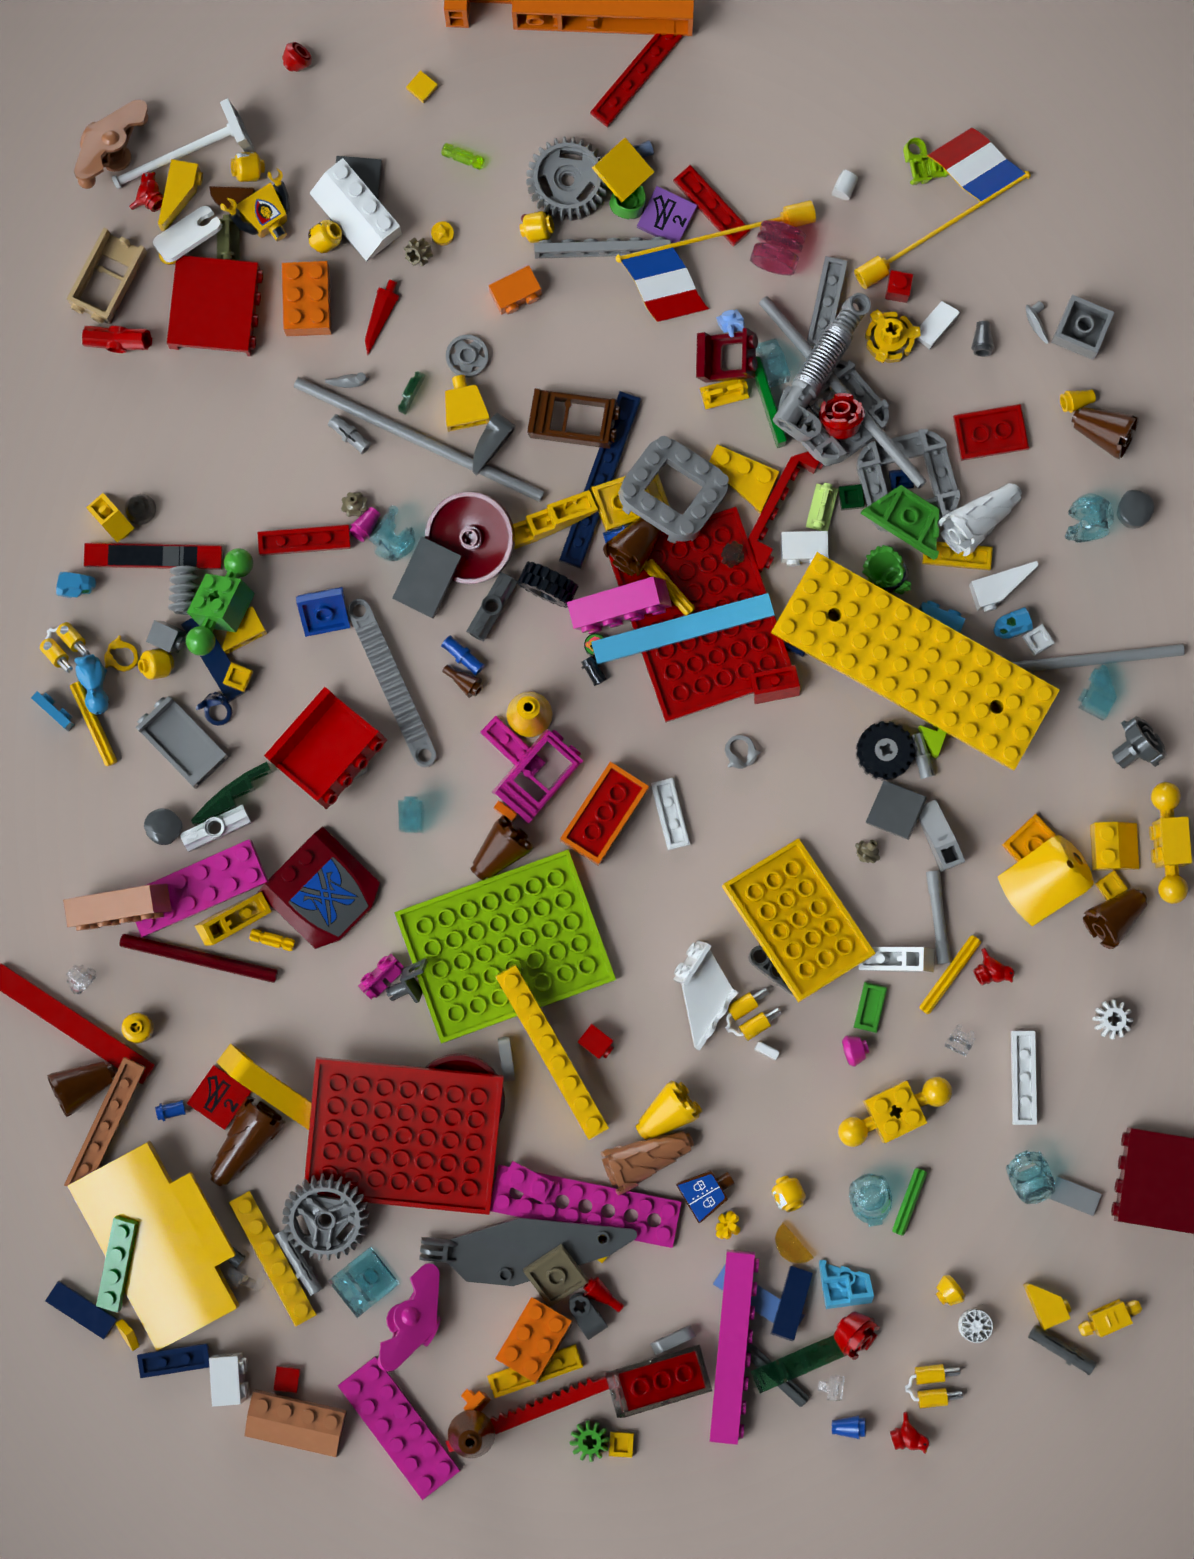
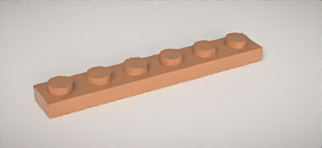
M126 1057L123 1058L64 1186L68 1187L69 1184L99 1169L146 1069L145 1066Z

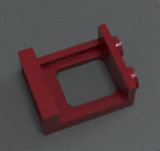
M743 328L742 332L734 333V337H730L729 334L709 335L706 332L697 333L696 378L705 383L755 378V371L758 368L756 359L758 338L756 333L748 328ZM742 344V369L723 371L724 346Z

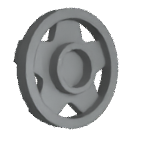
M473 335L456 337L450 342L446 350L448 367L456 375H465L466 378L480 374L488 363L486 345L481 339ZM469 339L473 340V342L466 344L463 340ZM454 346L455 349H456V352H455L454 354L450 355V351H451L452 347ZM481 348L484 350L485 358L479 354ZM453 366H460L461 372L455 369ZM473 367H480L476 371L472 372Z

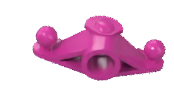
M424 1264L410 1277L414 1291L409 1300L393 1306L387 1313V1327L393 1333L391 1339L380 1343L377 1361L379 1368L384 1371H394L421 1344L427 1347L438 1330L441 1317L437 1316L440 1274L439 1269L434 1264Z

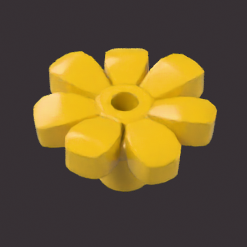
M728 1211L726 1215L723 1213L719 1215L718 1220L721 1223H717L715 1227L718 1238L730 1239L732 1234L738 1235L740 1233V1227L736 1225L739 1221V1216L735 1212Z

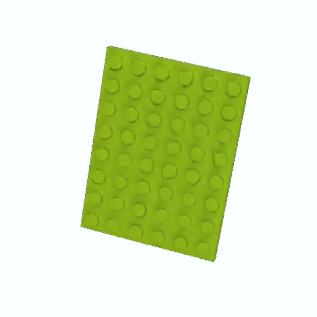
M569 849L394 912L412 964L425 958L428 961L425 971L417 975L441 1044L517 1017L516 1012L495 975L515 964L540 1008L616 980Z

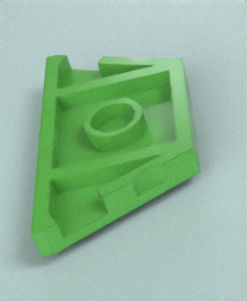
M898 486L861 511L860 514L934 560L938 557L937 538L939 537V528L937 522L939 520V509L904 486Z

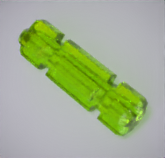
M448 143L443 145L441 150L442 156L452 157L453 160L468 166L471 164L473 168L478 170L482 169L485 162L484 157L477 154L474 156L472 152L459 147L454 148V145Z

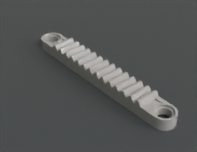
M355 599L349 604L347 611L414 761L420 767H430L435 763L437 757L433 744L369 604L363 599ZM363 605L366 608V613L362 617H356L353 614L355 606ZM427 749L431 752L432 756L428 762L419 760L418 755L421 750Z

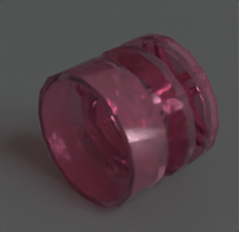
M763 221L760 226L761 232H758L757 239L761 243L754 244L750 261L755 266L774 274L794 275L799 261V257L795 253L802 252V244L806 240L805 233L783 222Z

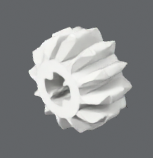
M1111 1000L1110 1006L1106 1001L1102 1002L1103 1009H1095L1100 1014V1017H1093V1021H1100V1024L1094 1027L1095 1030L1103 1028L1101 1036L1105 1037L1109 1032L1110 1039H1115L1116 1033L1120 1038L1124 1037L1123 1030H1131L1126 1025V1023L1133 1022V1018H1126V1015L1131 1013V1009L1123 1011L1125 1003L1121 1002L1117 1007L1116 1000ZM1114 1013V1017L1118 1018V1022H1115L1112 1026V1022H1108V1017H1111Z

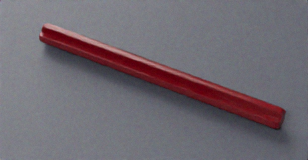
M122 934L119 945L123 948L275 983L277 980L278 971L276 969L128 934Z

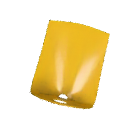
M1060 835L1050 838L997 876L1011 905L1032 927L1087 892L1094 884L1091 870L1081 852L1070 841ZM1073 852L1079 856V858L1082 861V865L1077 862L1073 855ZM1068 860H1070L1074 865L1073 868H1070L1067 865Z

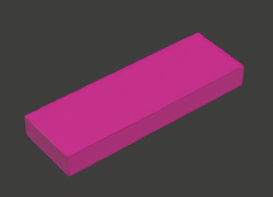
M497 716L480 731L513 765L530 748ZM536 754L524 769L529 770L534 777L546 762Z

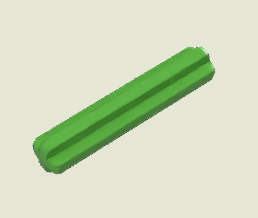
M920 1168L914 1169L892 1232L903 1236L906 1232L927 1175L925 1170Z

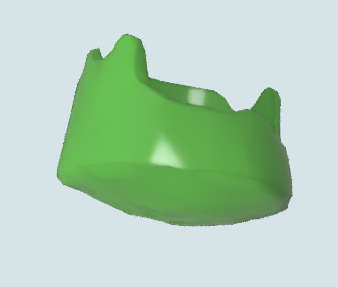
M639 186L623 202H620L612 193L609 202L610 208L618 217L636 219L644 212L646 194L643 186Z

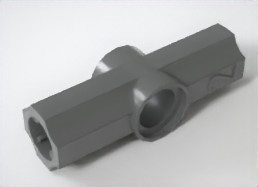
M500 572L488 595L483 599L481 607L466 631L467 633L484 642L495 621L502 614L506 602L517 585L515 579ZM489 602H496L499 607L495 612L486 610V605Z

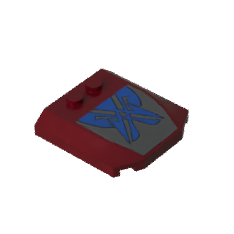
M322 826L268 879L269 882L264 884L258 892H262L265 900L314 949H318L340 941L373 908L381 883Z

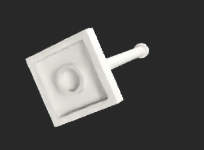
M228 98L221 101L220 104L228 120L227 127L118 177L117 175L112 176L114 185L119 189L122 187V184L142 176L143 173L151 172L170 163L171 159L177 160L229 135L235 137L236 142L244 152H254L255 149L239 111Z

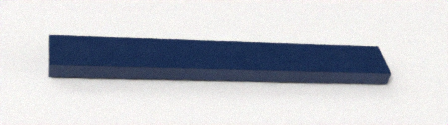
M619 391L616 402L620 407L619 420H615L614 428L617 429L616 440L611 442L610 449L599 447L584 492L590 490L592 494L591 487L613 480L641 398ZM599 511L571 526L559 562L581 569L600 517Z

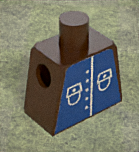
M710 1170L678 1182L676 1186L697 1222L701 1223L728 1200L723 1190L735 1183L729 1172L715 1178Z

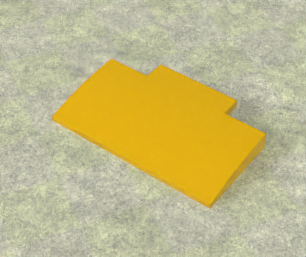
M151 1141L142 1144L68 1185L72 1196L105 1256L113 1218L120 1216L138 1222L125 1293L156 1351L206 1326L240 1306L218 1266L236 1255L193 1173L190 1172L172 1181Z

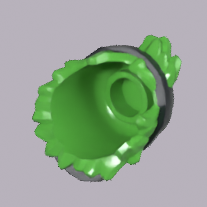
M877 546L875 550L870 551V555H866L867 559L863 565L864 570L862 573L868 577L869 582L889 593L895 592L903 595L904 591L911 590V582L907 581L908 569L902 560V556H899L893 547Z

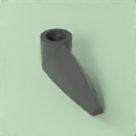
M496 413L488 422L476 446L472 470L476 476L489 463L516 428L514 424L499 413Z

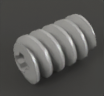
M176 566L170 569L171 574L176 576L170 578V582L175 585L169 587L170 592L174 593L169 596V600L174 603L170 604L168 608L175 614L189 615L187 611L192 603V598L196 594L192 592V589L199 587L198 584L192 582V580L199 578V575L193 573V571L199 569L197 567Z

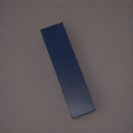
M193 618L181 624L186 634L194 627L199 626ZM215 637L216 641L213 650L209 654L200 657L223 695L227 697V701L231 702L244 694V692L223 684L231 661Z

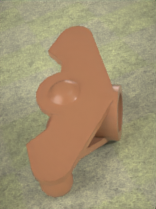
M143 100L131 101L103 119L90 123L85 128L80 140L81 150L74 168L75 177L82 188H92L96 183L95 176L104 172V167L109 171L117 172L129 166L132 155L127 148V144L134 126H144L148 122V107Z

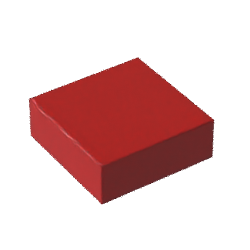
M276 1366L273 1390L297 1393L301 1369Z

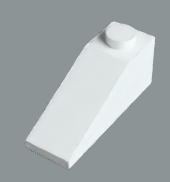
M1035 561L971 581L969 588L977 611L984 609V612H989L997 609V605L1037 568L1038 562Z
M872 947L876 954L859 965V970L934 972L935 949L925 947Z

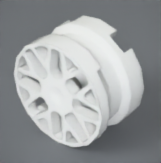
M969 1309L960 1316L958 1329L966 1340L973 1343H982L991 1336L993 1322L985 1312L978 1309Z

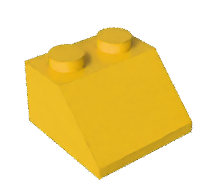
M1094 822L1090 825L1092 871L1139 869L1137 823Z

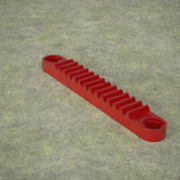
M621 1370L596 1380L588 1377L586 1384L580 1380L578 1387L570 1384L568 1391L561 1388V1393L557 1394L553 1391L551 1398L544 1395L543 1401L536 1398L533 1405L529 1402H526L525 1408L518 1405L516 1412L512 1409L508 1410V1415L501 1412L499 1419L491 1416L490 1420L495 1427V1435L618 1386L616 1374L621 1373ZM447 1439L445 1442L448 1447L449 1452H453L454 1450L450 1446L449 1441Z

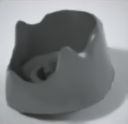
M1129 490L1119 502L1117 517L1128 528H1140L1152 517L1154 502L1148 494L1137 490Z
M160 808L147 815L144 829L146 835L153 842L159 845H168L179 836L182 822L171 810Z

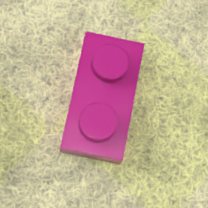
M512 1161L502 1181L542 1203L545 1202L554 1184L553 1181Z

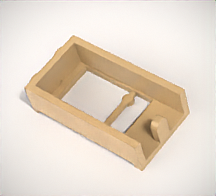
M103 228L67 297V301L71 305L70 308L80 314H83V312L90 314V318L98 323L103 324L105 321L111 324L122 299L143 259L147 255L145 247L140 245L138 248L130 244L128 239L124 237L119 239L111 235L108 229ZM102 255L127 266L128 269L124 277L104 269L103 266H98ZM95 269L99 273L104 272L121 281L106 311L80 299Z

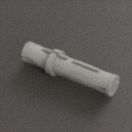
M282 1230L275 1234L274 1237L296 1271V1278H300L309 1296H312L323 1288L312 1272L313 1267L307 1264L299 1248H294V1240L288 1241L290 1233Z

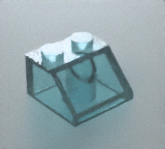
M371 1247L328 1280L357 1318L400 1284Z

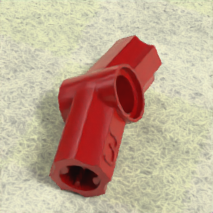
M85 326L82 333L83 346L104 348L114 353H126L127 350H148L152 346L153 339L150 331L147 329H128L122 326H109V328Z

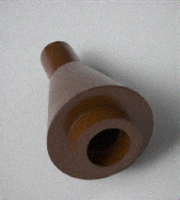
M446 665L442 670L444 674L453 679L468 698L477 696L483 687L481 678L458 672L449 665Z

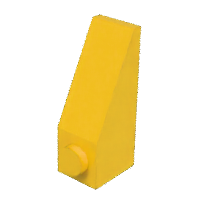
M171 159L158 221L161 231L169 228L196 194L198 185L201 186L203 172H201L198 164Z
M258 892L194 926L204 945L211 946L272 911L262 892Z

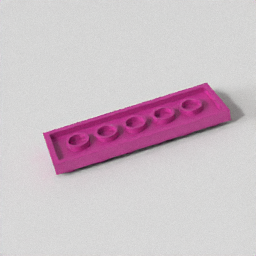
M248 839L147 884H168L172 911L165 912L162 918L145 919L135 922L141 937H146L268 883L269 881L252 840Z
M375 1356L342 1381L338 1387L423 1500L460 1472V1469L389 1373L379 1368L378 1358Z

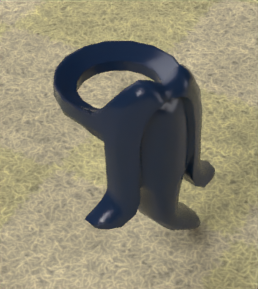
M220 692L210 693L196 706V710L204 708L207 721L213 725H224L232 716V707L227 701V697ZM222 704L227 709V715L225 719L216 721L209 715V709L212 706Z

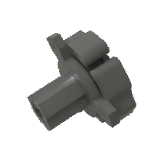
M1137 716L1129 722L1124 720L1121 724L1126 731L1125 737L1127 741L1112 752L1116 763L1125 769L1138 758H1141L1144 761L1150 762L1155 767L1159 765V761L1167 755L1160 737L1153 733V728L1145 720Z

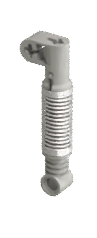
M856 293L843 303L834 322L829 323L816 346L808 355L806 362H804V365H802V368H800V371L793 379L792 389L773 418V422L797 441L808 442L821 431L820 420L806 410L810 401L816 399L821 392L822 387H824L832 371H834L852 342L853 332L863 316L871 308L870 299L863 293ZM853 303L858 305L859 311L854 308ZM801 419L802 421L800 422V427L798 428L795 425L797 424L798 420Z

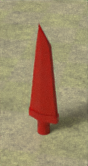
M390 279L385 289L378 287L376 292L377 295L365 337L367 355L399 299V295L394 293L397 282Z

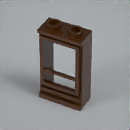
M535 388L527 433L533 439L610 449L611 442L616 440L617 429L614 428L615 420H619L620 407L617 405L616 399L598 398ZM555 401L565 402L566 409L562 431L550 430ZM572 403L604 408L600 436L566 432L569 408L572 406Z

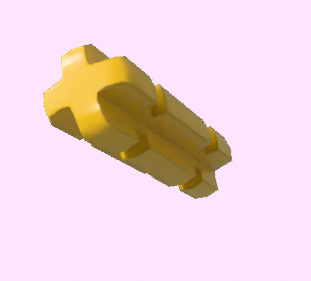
M255 928L251 930L249 936L251 941L258 943L260 941L262 944L279 949L282 947L283 950L292 951L295 945L294 939L287 937L284 939L283 936L269 932L263 933Z

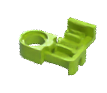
M912 138L905 144L903 153L905 162L910 163L913 177L910 181L911 185H917L919 182L927 184L932 178L947 177L949 175L942 166L927 157V149L923 140ZM910 144L917 145L920 153L917 155L913 154L909 148Z

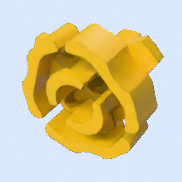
M876 309L870 314L872 321L865 333V338L868 340L866 348L878 362H900L902 353L891 355L888 352L900 350L908 340V346L903 355L908 356L913 348L914 339L921 336L920 327L913 326L906 316H902L898 320L897 312H885L882 314L881 311ZM872 330H874L875 343L880 349L875 348L870 339Z

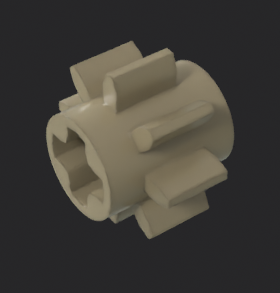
M414 237L404 247L406 251L405 259L413 266L418 263L424 266L433 257L431 245L424 238L417 241Z

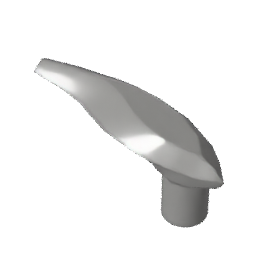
M1038 301L1032 307L1026 305V315L1031 327L1046 344L1049 343L1042 327V322L1037 315L1044 309L1043 303Z
M360 372L357 375L350 374L338 378L325 379V383L337 387L353 388L363 385L369 378Z

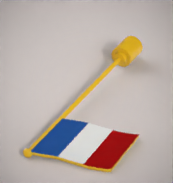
M971 127L928 154L927 157L942 166L962 189L980 202L888 260L877 255L856 268L854 274L857 281L864 289L874 285L889 275L890 263L1025 178L1029 179L1031 173L1029 171L1023 172L1007 160L987 137Z
M811 200L784 206L783 212H780V217L623 256L618 254L615 259L618 263L622 262L629 272L645 307L657 322L708 310L709 308L705 305L694 286L687 267L674 250V247L780 221L788 229L815 223V208Z

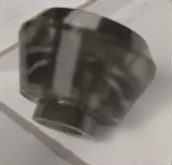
M133 495L125 504V514L134 524H146L155 516L156 505L148 495Z

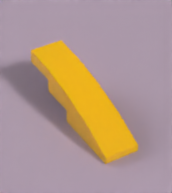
M590 490L548 504L547 509L527 515L525 520L514 523V550L561 531L598 512Z

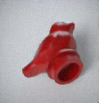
M155 172L142 174L136 200L129 206L132 210L141 205H145L152 212H156L161 208L163 194L159 192V185L155 181Z
M986 948L981 949L983 964H979L977 968L973 969L977 981L982 986L986 983L990 984L992 981L999 983L1005 980L1012 983L1015 974L1013 968L1005 966L990 957Z
M903 1412L901 1428H895V1430L890 1431L895 1450L908 1448L914 1451L921 1450L926 1454L930 1446L929 1439L920 1434L911 1425L908 1413Z

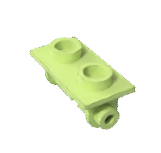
M816 483L806 528L828 531L838 489L833 488L832 484L824 483L821 485Z

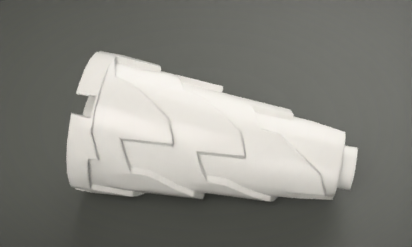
M1008 483L944 515L938 522L939 528L942 525L944 526V530L940 533L944 541L957 554L964 551L963 556H968L975 551V548L1021 500V489L1016 484Z

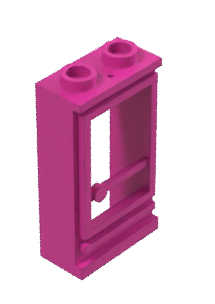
M545 730L492 791L510 809L521 816L522 820L526 823H530L533 820L534 816L580 763L583 762L579 757L581 753L572 745L566 746L562 742L564 738L555 730L552 732ZM546 742H549L571 762L549 789L534 778L529 770L524 769ZM521 771L524 776L529 777L545 791V794L538 802L513 781Z

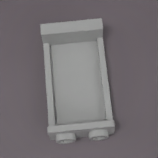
M170 696L167 698L162 697L154 705L155 709L150 714L145 713L137 721L139 725L136 726V729L196 789L229 757Z

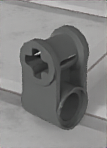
M576 1293L570 1297L569 1309L588 1340L608 1327L588 1297L582 1293ZM575 1301H585V1303L583 1304L584 1309H574L576 1306Z

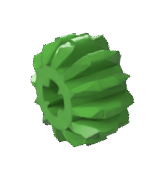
M587 1420L586 1429L579 1423L577 1428L580 1433L576 1431L571 1432V1435L577 1438V1440H571L570 1445H578L573 1450V1454L575 1455L582 1451L580 1456L582 1461L585 1459L586 1454H589V1461L593 1462L594 1453H596L599 1459L603 1457L599 1449L608 1451V1446L602 1443L609 1442L610 1438L607 1436L601 1437L607 1430L602 1428L600 1431H597L599 1422H595L594 1427L590 1428V1421ZM588 1435H591L592 1439H596V1443L593 1442L592 1447H588L587 1443H583V1439L586 1440Z

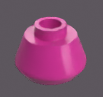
M845 1036L842 1039L843 1050L849 1065L855 1067L866 1059L865 1054L869 1053L866 1040L861 1041V1038L858 1036Z

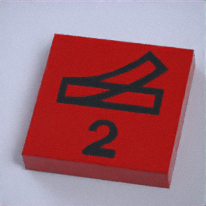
M213 1065L186 1104L226 1130L247 1096H250L252 1091Z

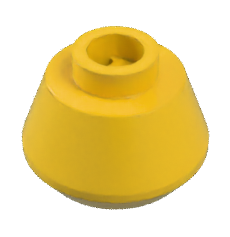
M944 1275L936 1287L938 1292L935 1295L943 1305L948 1303L949 1306L964 1302L966 1295L961 1287L950 1275Z

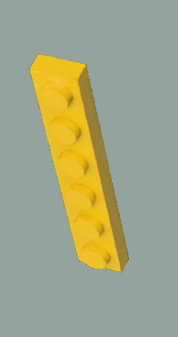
M250 1191L230 1201L229 1205L294 1326L296 1327L316 1316Z

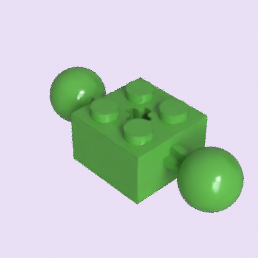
M236 548L227 553L224 559V567L227 571L225 576L205 574L187 613L199 626L194 627L188 632L186 646L195 655L204 656L213 650L216 641L212 632L213 629L236 633L255 595L242 579H238L248 575L253 568V558L244 549Z

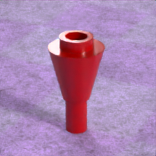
M598 1276L594 1279L590 1278L589 1282L584 1285V1296L603 1304H608L617 1312H620L624 1307L621 1302L613 1297L612 1293Z

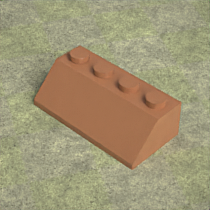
M255 1389L252 1393L247 1414L245 1437L337 1457L347 1410Z

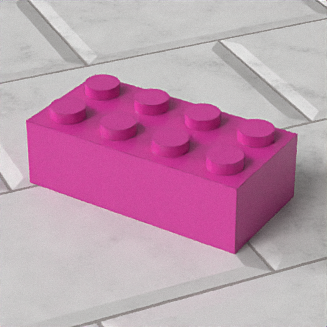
M650 577L567 602L573 629L581 630L582 633L588 632L589 634L602 631L601 627L610 626V628L621 626L625 620H631V622L642 620L645 618V614L659 615L666 612L665 608L672 607L666 580L656 577Z

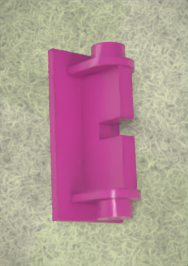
M392 954L380 959L377 963L378 967L371 973L365 974L358 985L371 1000L374 997L377 998L388 987L382 981L384 978L392 983L402 973L401 970L404 966Z

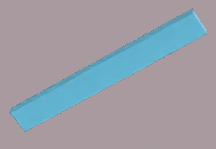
M769 593L592 641L591 644L597 665L773 617L775 614Z

